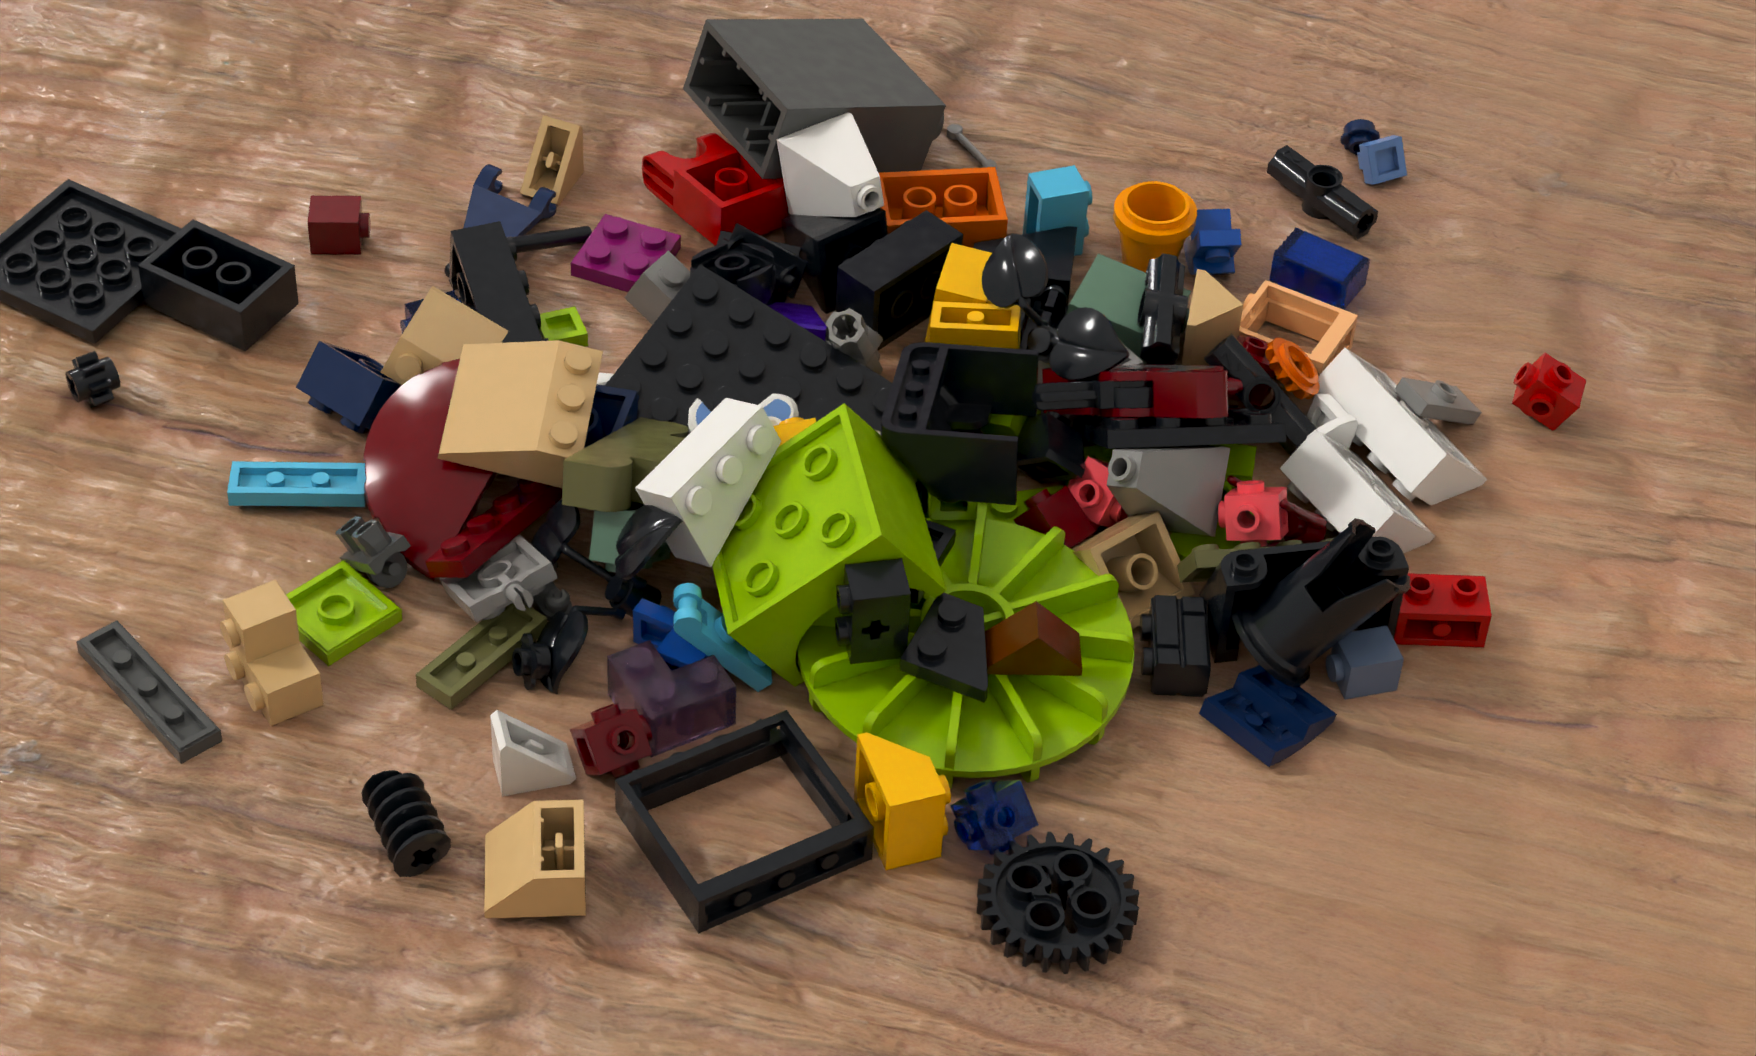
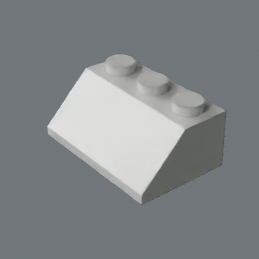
M1316 429L1280 467L1282 472L1291 480L1287 485L1288 489L1304 503L1307 504L1310 501L1317 508L1314 513L1321 515L1326 520V528L1330 531H1334L1336 528L1341 533L1349 527L1348 524L1355 518L1362 519L1375 528L1376 531L1372 537H1385L1399 545L1403 553L1428 544L1435 537L1424 523L1356 453Z

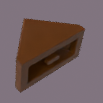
M1037 601L985 631L987 674L1082 676L1079 633Z

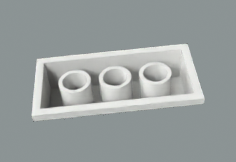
M1344 347L1318 376L1319 392L1317 394H1330L1349 415H1352L1358 421L1353 442L1360 447L1365 444L1371 450L1367 458L1383 473L1386 474L1390 471L1397 478L1392 484L1408 500L1412 501L1415 497H1418L1432 506L1480 487L1487 480L1429 418L1418 417L1396 394L1394 389L1397 385L1386 373Z

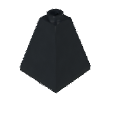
M882 208L857 217H823L790 214L782 219L785 244L801 247L799 257L808 261L802 278L819 307L826 314L836 310L837 267L846 259L852 258L871 246L876 240L888 235L886 213Z

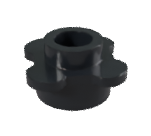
M524 633L521 638V648H516L513 651L512 666L515 675L523 677L525 688L533 690L536 680H543L549 677L551 654L545 642H533L532 635Z

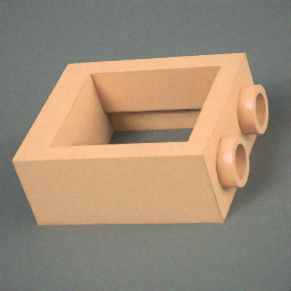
M1265 280L1255 294H1248L1243 303L1239 335L1244 338L1246 336H1253L1268 344L1273 339L1257 333L1264 322L1267 321L1319 341L1311 354L1306 353L1314 364L1319 376L1344 347L1348 350L1351 349L1358 315Z

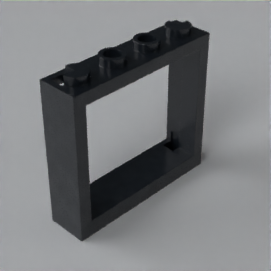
M787 710L763 720L759 719L755 723L729 734L719 735L709 742L684 752H677L667 759L642 769L632 770V773L615 779L616 813L698 934L872 859L874 827ZM781 757L832 828L698 884L648 810Z

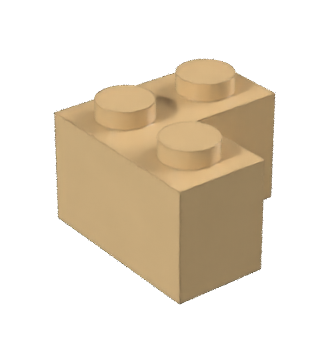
M273 580L223 599L225 620L220 622V629L230 650V653L224 655L225 663L233 680L241 679L244 683L245 695L253 711L261 710L269 724L273 726L323 706L320 672L300 644L296 609L278 582Z

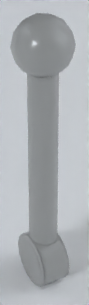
M951 124L947 127V137L952 140H958L982 165V168L996 167L997 170L996 162L991 159L987 160L962 134V126Z

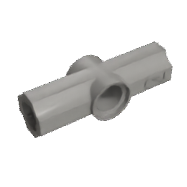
M848 308L842 312L834 311L826 322L829 330L828 339L833 348L847 354L881 375L883 368L879 362L880 354L877 349L883 341L882 337L867 326L862 315Z

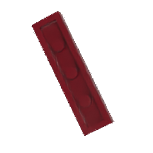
M519 479L518 486L512 491L496 498L492 502L493 506L482 515L469 520L466 524L467 527L463 531L440 544L441 549L425 561L430 577L467 578L551 508L554 503L562 498V488Z

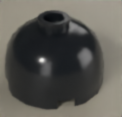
M742 243V251H728V244H722L702 250L693 256L691 260L690 277L701 264L764 304L768 303L775 289L776 268L774 256L765 247Z

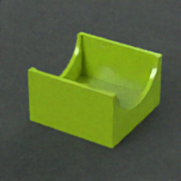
M845 403L777 448L712 564L728 635L794 687L804 682L796 658V651L800 640L819 617L837 605L836 586L844 585L845 564L902 558L909 588L924 591L934 598L946 592L912 473L882 441L881 435Z

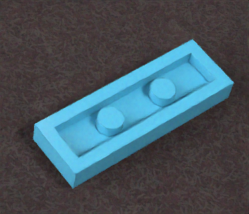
M232 461L227 490L229 506L365 507V463Z

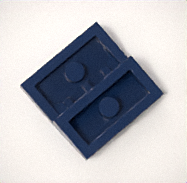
M1260 665L1240 672L1233 688L1205 698L1199 712L1202 717L1268 767L1288 758L1314 740L1334 722L1337 715L1301 687L1287 686L1275 679Z

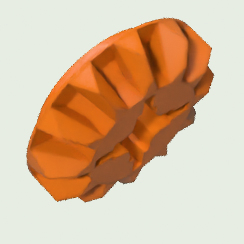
M1280 337L1267 344L1268 348L1265 354L1270 362L1269 368L1275 372L1277 380L1284 384L1286 391H1292L1295 397L1299 399L1306 398L1309 400L1319 392V377L1308 355L1295 343Z

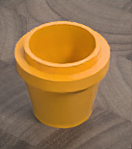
M1147 181L1124 189L1117 196L1113 211V220L1119 229L1122 263L1146 273L1150 259L1160 257L1162 254L1174 255L1178 259L1186 238L1193 232L1196 225L1197 207L1193 199L1181 189L1165 182Z

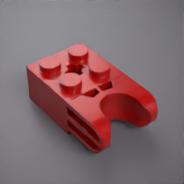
M709 133L696 138L697 150L695 158H679L665 151H657L643 157L642 176L647 189L715 246L717 245L720 231L732 233L736 223L758 235H764L781 228L782 219L788 216L783 178L762 179L736 148L716 133Z

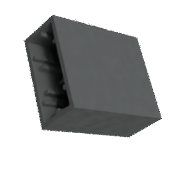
M706 19L683 90L762 179L783 178L776 139L847 112L853 115L878 173L921 171L932 141L942 131L946 107L942 100L864 19Z

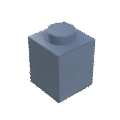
M1388 626L1352 631L1332 647L1331 654L1326 657V670L1330 681L1337 683L1346 700L1396 691L1404 658Z

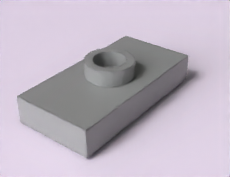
M1402 377L1394 389L1396 394L1418 417L1474 424L1482 413L1457 386H1451L1440 380L1433 383Z

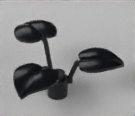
M1012 233L1000 242L983 269L982 288L987 299L1000 308H1010L1018 302L1021 310L1036 324L1037 328L1030 333L1027 344L1028 350H1039L1038 361L1049 364L1051 369L1064 379L1079 381L1098 376L1102 371H1109L1130 356L1111 322L1104 314L1095 309L1087 307L1078 308L1068 313L1061 320L1058 330L1050 327L1048 322L1043 320L1028 305L1026 300L1040 296L1046 289L1048 267L1043 254L1031 240L1019 234Z
M562 500L553 504L547 514L546 522L542 523L538 528L531 545L546 557L553 566L563 552L571 559L608 581L605 598L609 600L612 608L575 605L568 614L558 611L547 622L537 642H545L551 654L549 677L540 680L549 691L558 694L559 684L563 675L573 663L585 641L588 632V619L586 615L610 616L622 621L625 614L633 618V609L642 598L660 605L661 591L649 585L645 579L637 576V573L645 566L678 525L683 522L680 518L652 505H645L636 510L626 522L618 537L616 549L619 556L615 559L616 575H613L567 544L580 526L578 508L562 505Z

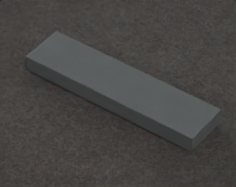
M117 620L76 641L78 653L181 764L222 742L221 730Z

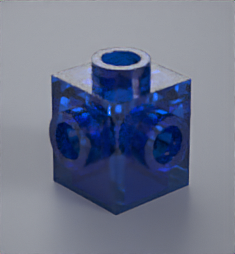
M991 780L981 781L964 790L966 797L950 805L956 818L954 820L955 831L960 840L967 845L968 850H988L990 855H994L996 851L1004 852L1009 850V842H1016L1015 837L1039 825L1020 780L996 781L994 783Z

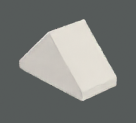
M499 710L490 715L493 763L502 797L569 785L576 779L567 743Z

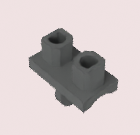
M359 516L353 517L336 531L335 534L348 550L339 557L341 561L345 560L355 570L367 573L369 579L380 587L392 588L403 581L407 573V561L400 551H406L411 546L404 535L386 532L378 520L371 519L365 522Z

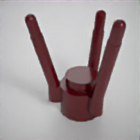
M1234 476L1227 478V482L1236 488L1237 482L1242 481ZM1287 500L1280 502L1281 508L1288 512L1289 532L1284 536L1285 541L1301 540L1302 544L1320 542L1324 539L1327 522L1321 515L1304 510ZM1281 542L1267 543V545L1263 547H1275L1278 543Z

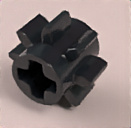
M96 351L72 360L75 369L66 371L65 375L70 392L76 402L88 400L90 408L114 399L111 390L120 387V378L113 361L109 357L98 359Z

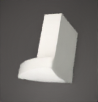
M1316 394L1308 411L1307 418L1316 426V430L1349 449L1357 430L1358 421L1352 415H1349L1330 394Z

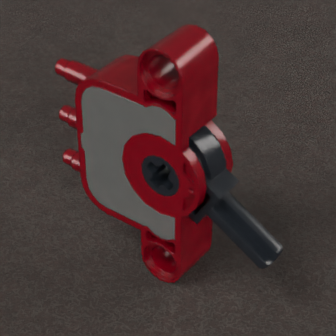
M1117 365L1109 371L1100 372L1098 376L1079 381L1064 379L1058 376L1051 368L1042 369V383L1034 386L1032 400L1034 401L1035 408L1043 410V413L1053 411L1059 414L1097 415L1101 417L1223 418L1228 417V396L1241 392L1243 383L1239 379L1228 378V372L1224 370L1223 366Z

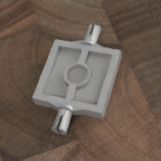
M518 535L467 578L439 579L446 593L477 623L482 619L488 620L497 617L511 603L517 609L525 611L524 604L530 608L534 601L533 596L542 592L546 584L558 577L552 563L521 535Z

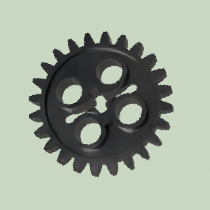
M1047 832L1045 843H1039L1032 834L1027 835L1025 848L1011 841L1009 842L1008 855L996 851L994 853L993 865L985 864L983 879L978 881L976 913L982 915L980 927L982 930H991L990 943L992 945L1006 942L1004 952L1006 958L1018 952L1022 953L1023 967H1027L1036 959L1041 961V969L1044 973L1048 972L1052 963H1059L1063 974H1068L1070 963L1077 962L1082 970L1089 971L1091 957L1104 965L1107 963L1109 951L1117 954L1122 952L1123 940H1131L1133 927L1137 924L1139 890L1133 889L1134 875L1123 874L1124 861L1121 859L1108 862L1110 849L1107 847L1096 853L1091 851L1092 839L1089 838L1081 846L1074 845V838L1071 833L1067 834L1063 843L1056 842L1052 832Z

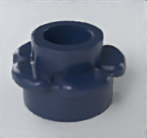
M1357 119L1350 121L1344 126L1340 142L1346 150L1357 155V152H1360L1359 144L1380 139V134L1375 130L1373 122Z

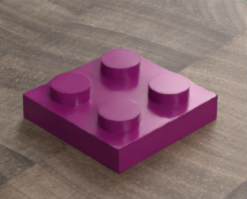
M605 214L572 260L571 276L629 292L643 272L668 250L676 256L681 249V235Z

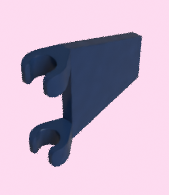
M487 164L481 170L473 185L463 228L500 221L506 237L526 235L541 219L550 218L556 213L557 206L550 203L556 197V192L545 187L539 188L527 207L498 194L502 190L503 183L496 179L502 174V169Z

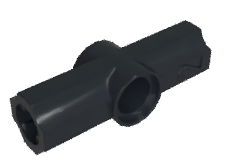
M1288 145L1278 149L1274 157L1268 162L1267 173L1302 198V210L1307 215L1317 219L1329 218L1357 239L1368 234L1370 228L1376 223L1378 211L1342 185V173L1333 166H1315Z
M1162 254L1160 257L1150 259L1146 270L1145 289L1140 302L1137 325L1142 327L1139 358L1143 359L1147 365H1176L1180 352V333L1183 329L1188 305V297L1183 296L1185 266L1178 261L1177 256Z
M1232 333L1204 357L1209 366H1223L1224 370L1228 372V378L1242 381L1243 389L1241 392L1235 393V395L1246 408L1260 411V413L1272 414L1273 421L1286 424V442L1278 443L1290 456L1306 440V437L1317 429L1281 389L1276 380L1264 370ZM1258 384L1269 385L1274 392L1273 399L1265 406L1254 405L1249 400L1250 391Z

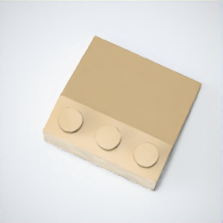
M560 340L463 344L438 459L562 488L563 460L581 451L585 446L603 351Z

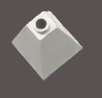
M851 113L841 114L776 139L789 214L857 217L884 206L880 175Z

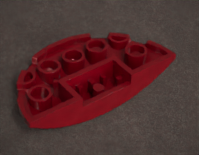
M460 358L444 362L422 374H418L400 386L382 406L372 423L363 455L366 475L364 493L373 519L378 518L386 532L404 535L411 546L406 551H400V553L404 555L409 565L433 581L435 578L430 577L425 561L441 549L440 544L443 541L455 537L467 527V522L476 514L481 499L498 474L438 459Z

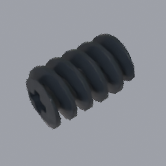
M395 770L382 771L372 775L362 789V801L368 809L370 818L374 821L375 830L380 835L381 843L387 850V856L393 863L394 871L399 877L420 875L445 857L451 848V839L444 831V824L438 818L437 809L431 803V797L424 789V782L418 775L412 773L402 774Z

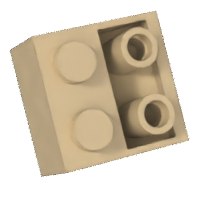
M584 799L533 801L485 834V919L586 916Z

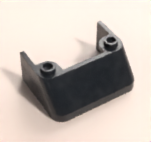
M918 342L906 346L902 350L881 418L882 441L932 496L942 502L968 501L1016 505L1018 437L978 434L974 432L986 426L990 422L992 414L1036 417L1037 409L1032 400L1034 386L1038 384L1039 350ZM951 429H956L959 432H953Z

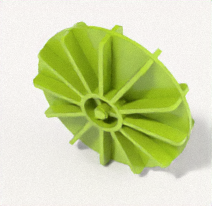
M978 503L976 520H931L930 518H925L956 530L955 543L940 567L946 587V592L944 593L983 607L985 631L1037 601L1079 633L1082 676L987 674L988 694L985 703L900 671V659L850 664L846 645L838 646L836 640L835 617H842L837 605L824 613L809 627L797 648V659L801 675L809 691V702L814 711L823 712L839 730L856 743L857 734L867 732L929 756L937 774L945 775L950 789H952L954 777L982 778L1021 773L1023 779L1029 783L1039 779L1040 767L1068 756L1087 743L1091 745L1097 744L1104 736L1106 725L1117 713L1126 696L1134 665L1132 627L1126 609L1118 596L1119 583L1112 574L1100 576L1095 574L1073 553L1074 550L1064 545L1065 531L1059 527L1054 526L1045 535L1024 526L986 518L987 504ZM926 592L918 605L910 602L908 644L935 600L933 596Z

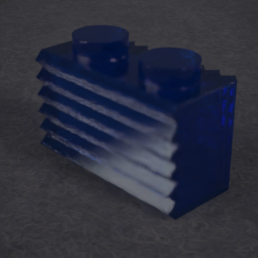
M1295 227L1290 236H1287L1286 241H1283L1278 250L1276 249L1274 252L1269 280L1280 286L1345 310L1366 285L1370 259Z

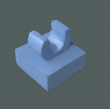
M1392 135L1359 144L1360 152H1357L1359 169L1363 170L1366 184L1375 185L1407 176L1402 136Z

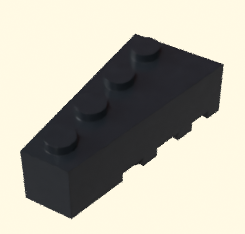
M498 221L451 231L449 282L453 290L458 289L460 297L458 301L508 330L509 332L502 343L549 341L548 338L542 339L540 335L541 318L536 304H529L527 295H529V284L524 270H517L515 261H517L515 242L512 236H505L501 222Z

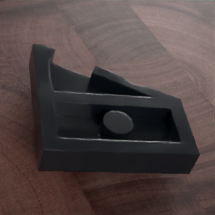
M946 593L936 597L900 658V671L985 703L988 694V675L983 607Z

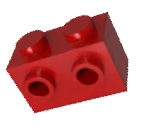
M1408 573L1411 588L1403 594L1394 635L1397 645L1484 648L1492 617L1485 576Z

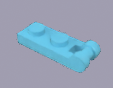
M693 583L678 585L673 592V603L677 609L673 616L674 631L757 692L771 685L772 669L728 635L723 613L702 599L701 588Z

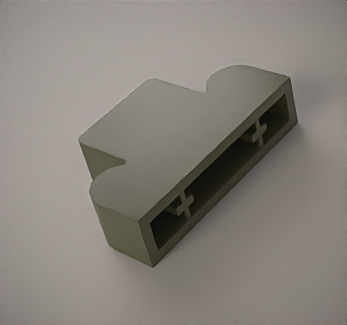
M640 417L564 459L562 505L595 511L618 512L629 509L631 502L644 504L635 487L689 435L688 427L674 422Z

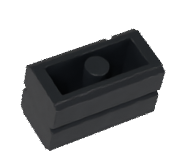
M1155 595L1151 598L1149 614L1141 613L1140 641H1148L1149 648H1142L1141 674L1150 676L1151 692L1154 695L1175 696L1177 693H1181L1182 696L1203 697L1207 694L1211 672L1207 600L1204 597L1183 596L1181 599H1177L1176 596Z

